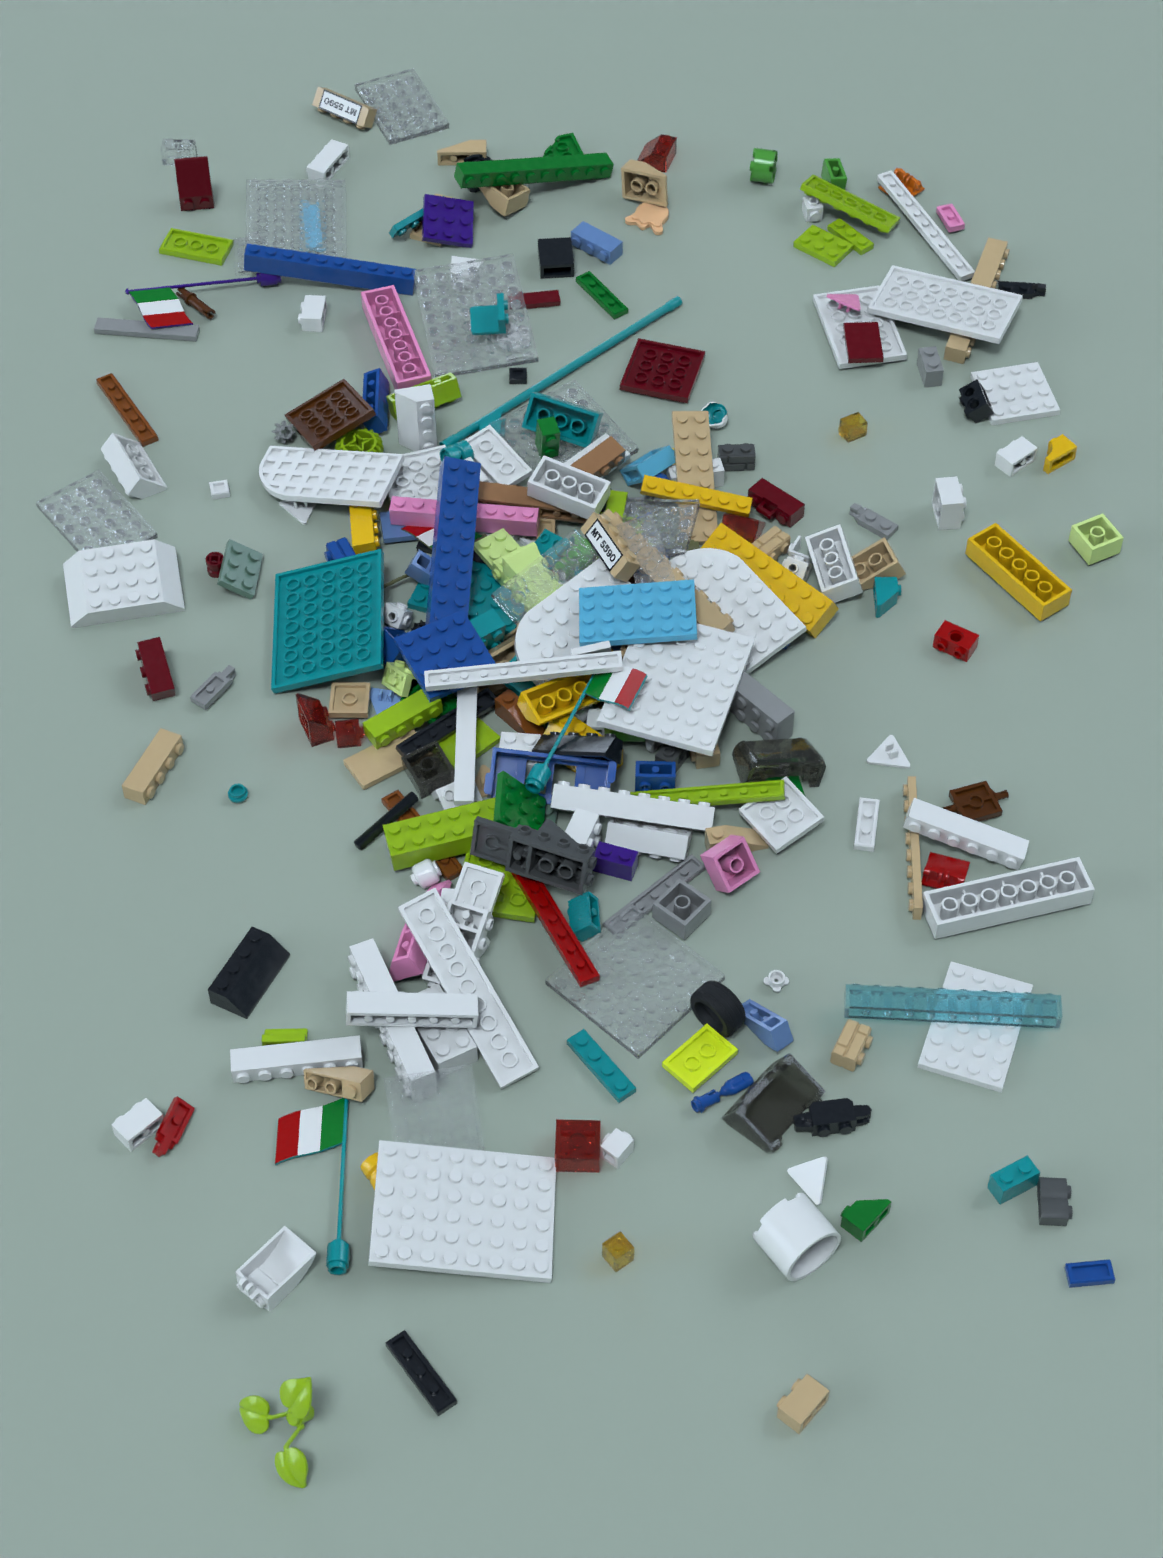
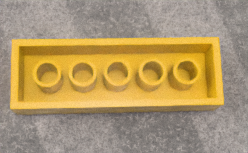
M997 523L968 538L965 554L1040 622L1069 605L1072 589Z

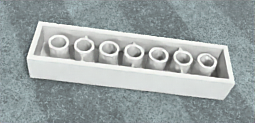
M1080 857L925 891L922 896L923 913L934 939L1091 904L1095 889Z
M373 938L349 946L350 955L347 956L351 966L349 971L352 979H357L358 991L398 992ZM374 1026L375 1029L379 1028L381 1032L379 1037L382 1045H387L388 1047L387 1055L390 1062H394L396 1065L394 1069L398 1080H403L404 1084L402 1087L406 1097L410 1096L412 1102L416 1103L437 1095L436 1073L415 1027Z

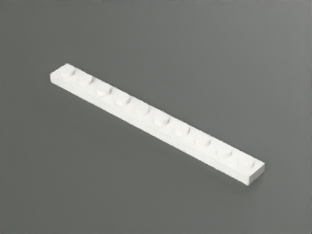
M890 170L877 175V181L955 277L959 281L973 278L975 273L973 268L894 172Z
M621 651L428 670L424 671L425 689L427 692L623 671Z

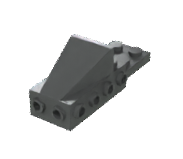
M479 816L474 820L471 855L505 865V871L580 895L584 893L588 886H592L594 881L592 870L597 863V857H595L596 848L577 843L550 819H546L539 830L520 824L514 828Z

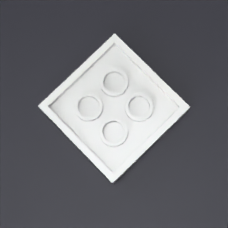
M787 776L781 779L785 783V800L746 803L739 808V814L776 854L824 821V816Z

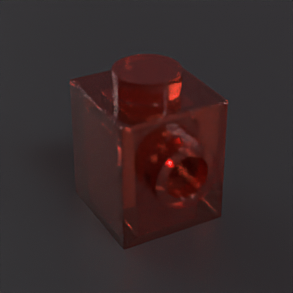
M359 719L335 721L338 748L361 746V738H364L363 726L359 727Z

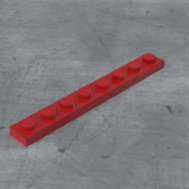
M512 873L580 988L599 981V973L544 883Z

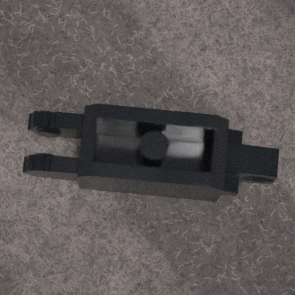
M848 1098L812 1102L809 1106V1112L793 1116L795 1131L811 1132L812 1137H826L837 1133L848 1134L855 1131L856 1126L868 1125L872 1109L867 1104L854 1106L853 1101Z

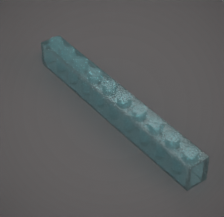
M846 984L844 1018L1060 1028L1062 1001L1061 995L1051 993L1032 994L1030 992L1011 993L1009 991L990 992L988 990L970 991L966 989L950 990L945 988L930 989L924 987L910 988Z

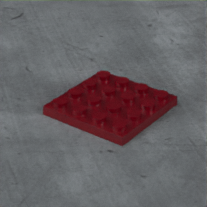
M638 338L621 380L620 390L688 403L704 362L706 351Z

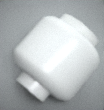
M425 859L412 867L413 874L410 877L415 886L420 885L422 889H426L438 883L442 873L435 860Z

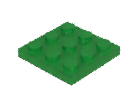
M505 771L498 773L493 821L514 828L520 824L539 830L545 819L546 799L539 794L529 792L523 783Z

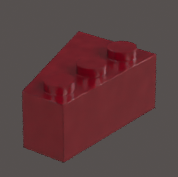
M156 637L137 642L138 649L135 650L137 660H141L142 667H140L142 678L147 680V684H144L147 696L151 695L152 701L175 696V688L161 638Z

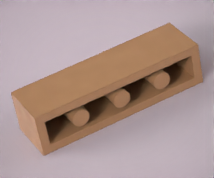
M610 436L570 466L597 477L606 476L612 468L618 467L624 462L626 450Z

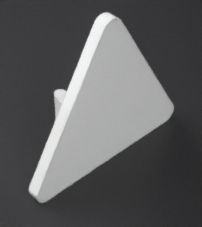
M285 500L279 502L280 506L302 525L307 524L317 504Z
M889 735L867 758L868 764L910 768L908 759L893 735Z
M826 1156L788 1168L787 1170L788 1174L816 1205L822 1203L828 1162Z

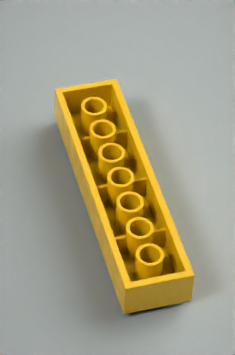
M723 523L718 525L701 547L724 550L742 559L806 626L807 631L805 632L814 638L819 635L839 610L831 599Z

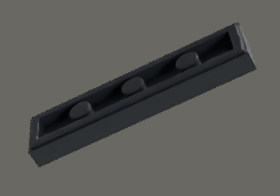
M405 1330L385 1342L390 1353L437 1416H440L457 1404V1399Z

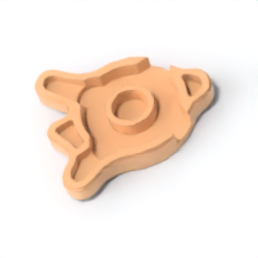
M644 202L637 207L632 215L625 218V224L637 225L640 230L651 228L655 235H662V226L668 220L669 211L667 207Z

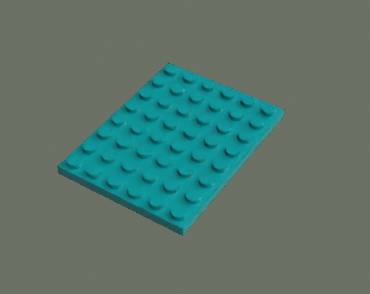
M382 549L275 574L271 690L274 694L383 669L384 553Z

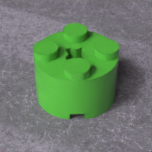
M754 148V161L750 163V181L773 184L777 169L778 151Z

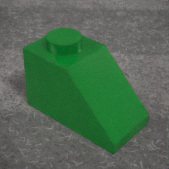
M889 1199L856 1200L851 1207L847 1205L842 1211L840 1226L860 1242H863L890 1213L891 1201Z

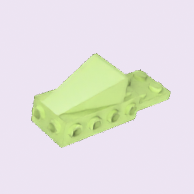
M504 528L474 542V551L492 570L495 580L498 581L525 613L561 587L554 575L549 574L535 542L520 547Z

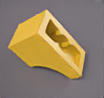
M1063 434L1051 439L1048 443V456L1045 457L1043 471L1049 474L1074 460L1077 446Z

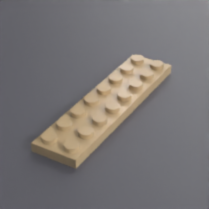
M672 411L676 482L715 490L708 411ZM678 502L681 541L694 540L699 541V545H703L718 527L716 510Z

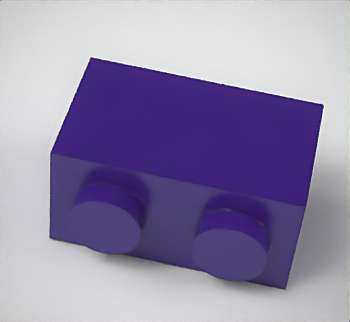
M599 841L595 852L597 863L593 871L632 882L638 867V851Z

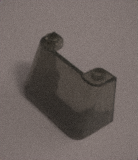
M806 738L740 741L732 752L740 783L766 781V778L801 776L802 782L808 780L809 787H819L826 769L823 757Z
M789 1053L772 1063L722 1116V1119L727 1125L766 1153L770 1151L774 1153L782 1145L780 1142L783 1138L782 1135L793 1124V1116L802 1114L809 1108L812 1102L822 1101L820 1097L826 1091Z

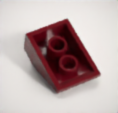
M208 156L174 159L181 211L214 208Z

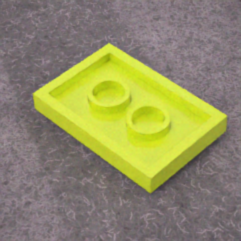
M705 1024L662 1062V1067L694 1093L738 1054V1049L710 1025Z

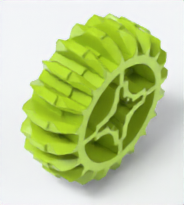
M360 427L342 435L335 444V450L383 453L384 450L383 441L378 433H374L373 429L368 431L367 428L360 429Z

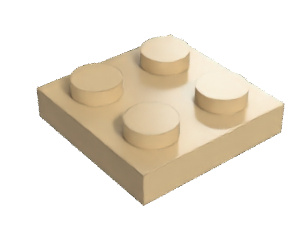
M332 682L329 718H368L371 693L370 682Z

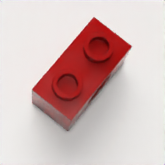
M944 620L934 635L933 648L967 662L977 648L979 635Z

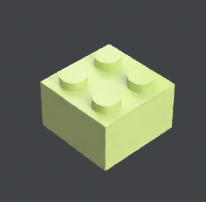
M1102 513L1072 525L1068 541L1087 564L1091 565L1119 554L1124 537Z

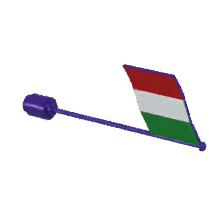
M256 273V277L132 290L127 288L125 293L127 295L130 294L136 302L144 321L151 329L193 325V322L187 317L178 297L171 289L257 280L261 287L272 286L281 283V276Z

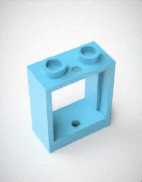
M670 445L653 449L620 469L627 486L642 483L644 475L654 477L675 463L674 450Z

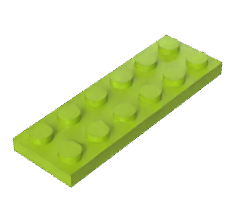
M814 174L804 181L800 187V190L804 191L806 195L814 196L820 202L828 203L834 209L844 211L850 217L858 218L864 224L872 225L882 233H889L900 221V217Z

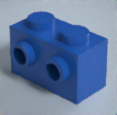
M636 761L635 791L675 788L676 762Z

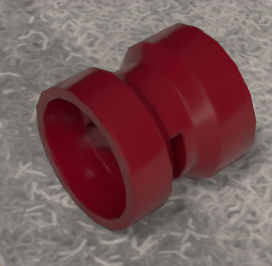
M211 552L205 558L207 572L210 577L219 578L223 554Z

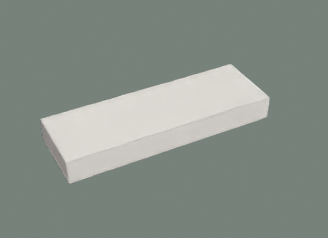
M862 797L859 799L854 850L874 852L880 802L878 799Z

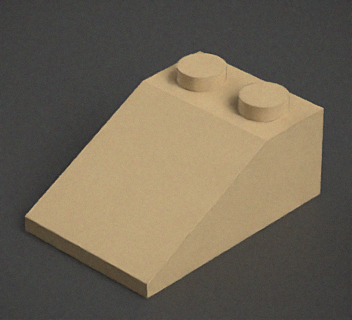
M632 159L621 167L622 198L664 207L668 206L667 175L645 162Z
M523 184L479 187L492 208L504 217L527 206L530 189Z
M885 537L852 556L862 590L873 588L874 577H897L899 579L906 575Z

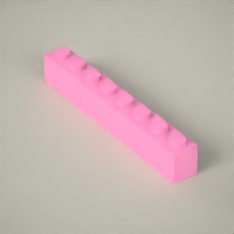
M392 496L389 508L391 525L434 527L437 500ZM478 503L475 532L494 533L504 528L510 535L537 537L540 523L539 508Z

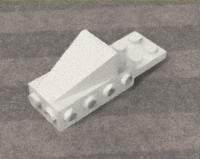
M464 862L452 899H449L446 907L480 964V957L490 944V940L486 935L488 931H491L494 924L492 912L505 874ZM427 961L422 979L428 983L427 987L429 988L436 984L443 988Z

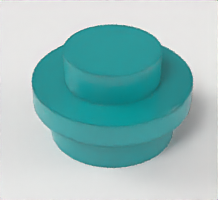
M234 784L228 791V798L235 803L243 802L248 797V790L242 784Z

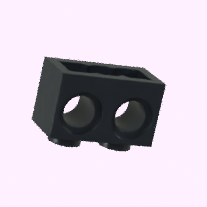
M978 379L959 389L961 394L959 400L966 407L964 413L968 419L971 418L976 424L994 414L987 393Z

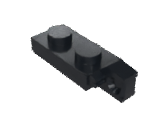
M998 281V290L1023 295V299H1032V297L1036 296L1045 297L1046 284Z

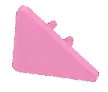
M827 294V298L839 303L838 309L843 308V305L847 306L846 312L851 311V309L856 311L861 309L859 295Z

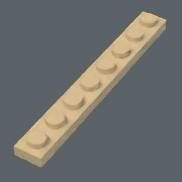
M908 776L907 784H903V796H906L903 804L904 812L908 811L913 799H917L916 776ZM908 830L905 833V845H909V849H906V861H910V865H907V878L911 880V882H908L907 888L908 894L911 895V899L908 902V910L912 911L913 920H921L923 900L919 833Z

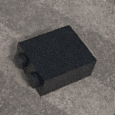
M571 237L538 239L540 278L574 277Z

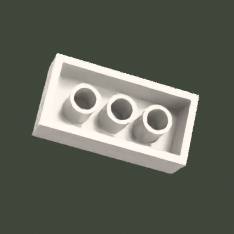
M543 456L527 482V496L588 519L593 512L598 514L601 512L610 496L611 482Z
M840 524L805 537L822 594L836 603L863 593L853 558Z
M436 984L420 992L443 993V990L439 984ZM415 1027L439 1078L478 1061L477 1046L466 1028Z

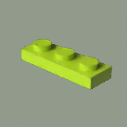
M841 218L828 224L827 230L830 233L854 244L853 250L861 256L874 249L872 241Z

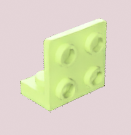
M395 660V662H386L381 684L401 697H408L412 686V679H415L406 662Z

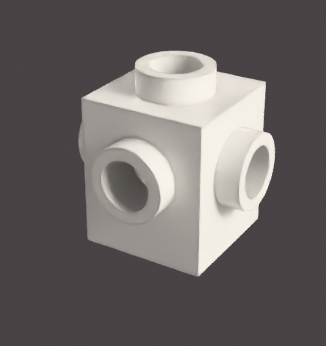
M794 554V557L787 556V559L783 560L782 566L802 580L807 581L812 563L804 561L805 557Z
M386 602L384 606V623L389 624L388 627L407 629L411 624L413 611L408 610V606L403 603Z

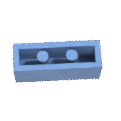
M584 221L571 231V241L574 247L609 265L623 255V241Z

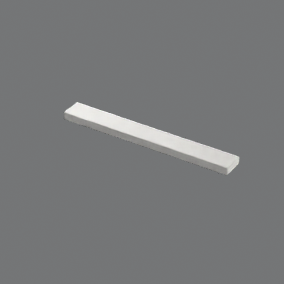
M477 686L466 687L457 691L454 805L474 803Z

